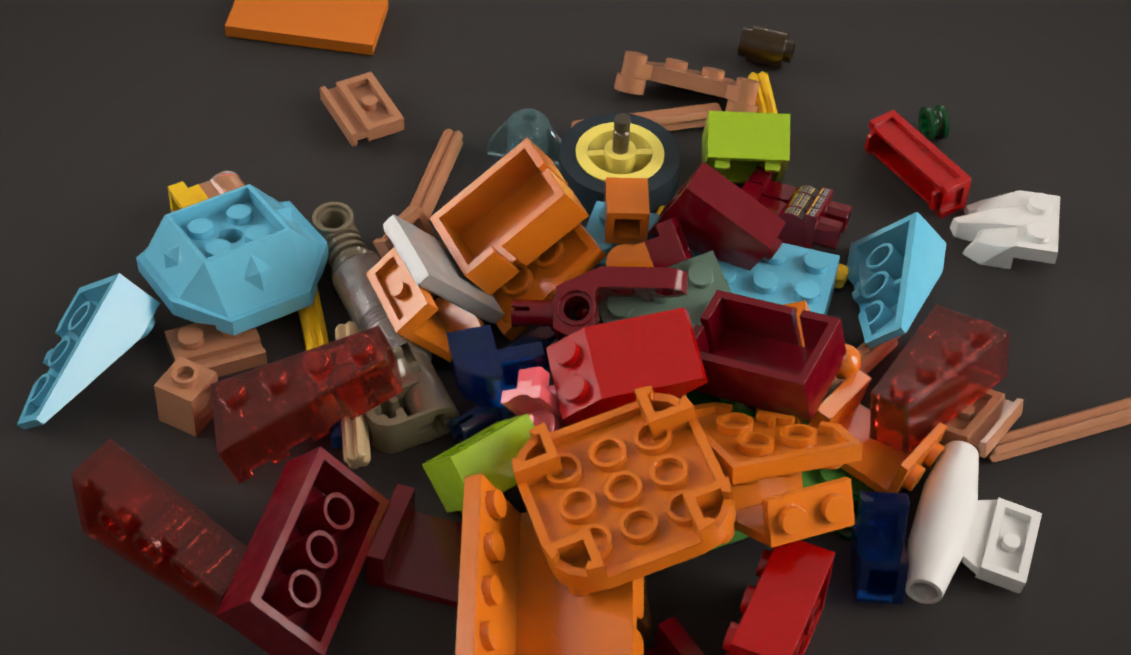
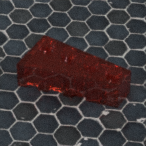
M936 304L871 392L869 438L906 454L913 450L940 422L945 425L1007 377L1010 332L993 326L988 321L977 320Z
M379 325L210 384L217 454L240 484L254 476L251 470L268 460H271L274 465L290 456L288 449L309 437L316 441L329 434V429L333 424L344 417L353 420L355 417L366 413L403 392L397 357Z
M109 439L70 474L82 532L224 622L216 616V613L248 545L237 540L112 439Z

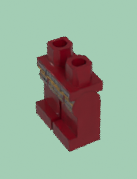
M757 166L742 187V190L786 222L778 235V238L783 241L782 243L798 245L808 249H813L815 245L835 250L841 233H845L848 228L852 206L832 201L833 189L822 187L819 191L810 185L794 187L771 180L772 172H766L764 167Z

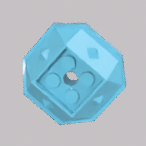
M251 184L164 215L149 246L136 257L141 275L173 315L195 323L216 325L217 330L235 336L311 306L317 292L316 286L323 274L329 252L327 241L290 201L279 202Z

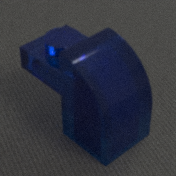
M491 325L446 333L457 388L465 398L478 405L505 407L501 404L502 391L517 388L520 369L542 367L546 370L545 353L541 341L497 350Z
M860 492L857 521L852 526L851 578L856 602L903 604L909 561L904 546L910 508L908 494Z

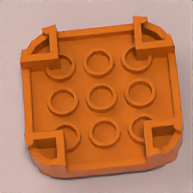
M652 385L634 389L637 400L635 402L549 433L545 422L529 430L531 438L519 450L517 458H512L513 472L520 495L548 566L557 580L567 586L571 594L586 596L591 592L612 589L705 554L720 544L729 542L734 537L736 511L729 477H725L697 419L695 406L686 395L679 399L670 394L654 393Z

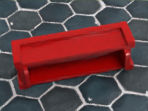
M894 109L869 121L868 127L871 128V131L867 135L864 150L868 154L872 153L929 204V208L935 210L936 215L940 219L965 207L972 180L967 173Z

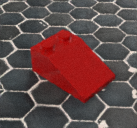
M684 307L584 327L546 347L562 420L568 425L637 401L634 392L636 388L652 385L654 393L670 394L679 398L708 383L690 317Z

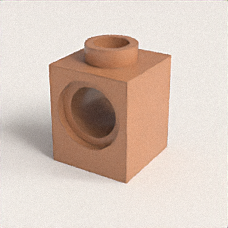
M181 356L176 359L154 384L159 421L195 437L200 434L221 409L217 372Z

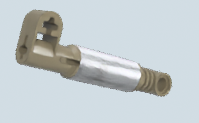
M333 201L318 206L313 212L312 222L313 227L328 244L329 257L327 261L332 269V283L350 318L357 324V328L361 330V338L380 374L386 381L395 386L379 392L367 402L365 411L370 444L381 453L393 454L448 434L450 432L449 421L457 418L460 414L432 365V352L396 333L366 275L381 259L376 253L368 250L355 226L353 211L348 205Z

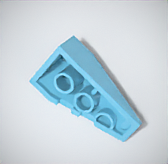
M918 212L850 245L847 262L849 274L847 278L854 286V291L852 292L853 300L859 305L860 313L858 318L865 344L870 349L901 336L908 331L943 272L946 242Z
M120 273L80 287L55 332L62 338L54 349L49 350L44 358L43 363L50 367L48 373L42 375L34 383L17 425L22 429L44 425L138 340L143 339L149 334L155 324L153 315L160 303Z

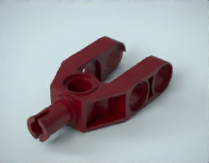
M600 266L557 285L555 296H552L551 300L512 299L511 307L514 310H511L512 327H550L551 331H554L557 341L584 327L600 324L599 303L601 301H608V297H642V301H651V297L673 298L683 295L687 296L688 274L683 270L667 267ZM576 308L589 310L588 315L582 320L574 321L568 318L569 313Z

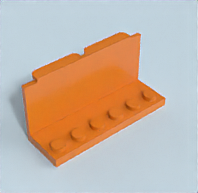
M482 473L464 478L455 655H644L643 638L637 630V620L642 619L644 616V577L612 589L591 592L586 596L571 594L567 586L559 582L550 570L528 513H520L505 498L502 491L497 489Z

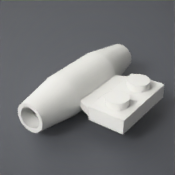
M951 441L945 445V450L937 459L924 483L909 535L905 591L910 598L923 604H934L942 599L960 562L976 574L975 578L1018 594L1021 593L1027 582L1042 513L1000 497L997 500H978L979 453L973 445L964 441Z

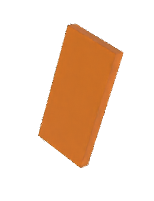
M235 0L225 23V36L373 55L389 9L388 0Z

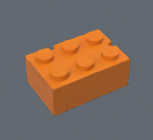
M527 137L429 219L464 276L491 296L519 273L516 267L519 263L528 266L586 219L589 214L574 192L567 186L568 183L553 161Z

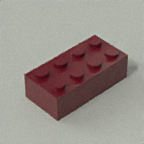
M321 446L288 461L216 616L269 655H325L389 504V500Z

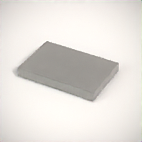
M394 214L383 223V229L419 287L489 323L495 324L505 315L493 295L489 296L464 276L444 242Z

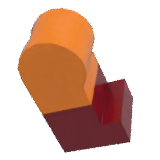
M677 217L656 224L659 233L658 237L640 244L631 242L612 248L607 255L606 266L670 267L693 258V255Z

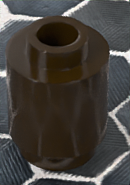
M756 24L753 28L744 26L740 37L738 56L746 57L747 62L782 69L784 62L791 63L796 41L790 40V32Z

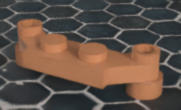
M625 51L622 70L616 75L614 89L625 93L643 95L646 81L650 80L728 99L726 111L757 113L758 105L755 104L760 82L743 77H737L736 81H734V79L724 77L725 71L717 68L703 67L702 72L688 69V62L683 60L666 58L665 63L647 61L648 55Z

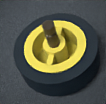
M606 113L586 118L568 130L560 144L558 170L589 216H591L596 201L604 202L606 177L648 178L650 213L656 214L658 208L663 205L666 206L676 194L681 156L679 146L674 137L658 123L633 114Z

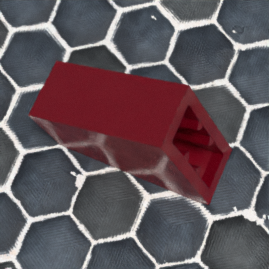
M702 162L666 204L648 233L658 237L659 233L656 224L678 217L690 250L701 254L713 250L716 259L750 271L762 258L768 262L778 251L783 242L778 238V235L786 222L708 164Z

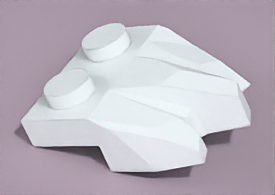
M1022 190L1010 192L965 206V215L955 217L950 225L954 237L971 241L962 254L980 265L1011 269L1013 258L1055 264L1059 242L1060 196Z

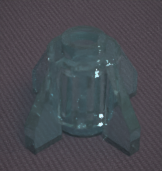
M531 108L521 109L514 112L489 138L488 155L504 157L528 137L554 164L559 165V149L562 140L550 125L544 113Z

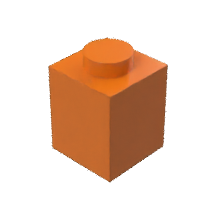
M606 177L603 207L605 243L625 244L632 242L640 244L647 241L650 218L648 178Z

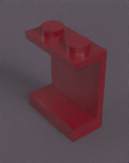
M397 484L365 558L367 584L458 608L462 523L415 511V488Z

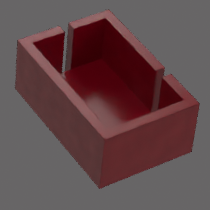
M717 290L700 317L701 325H695L693 328L708 383L692 391L811 421L847 357L841 318L803 310L799 317L805 343L804 347L801 346L802 343L794 307Z

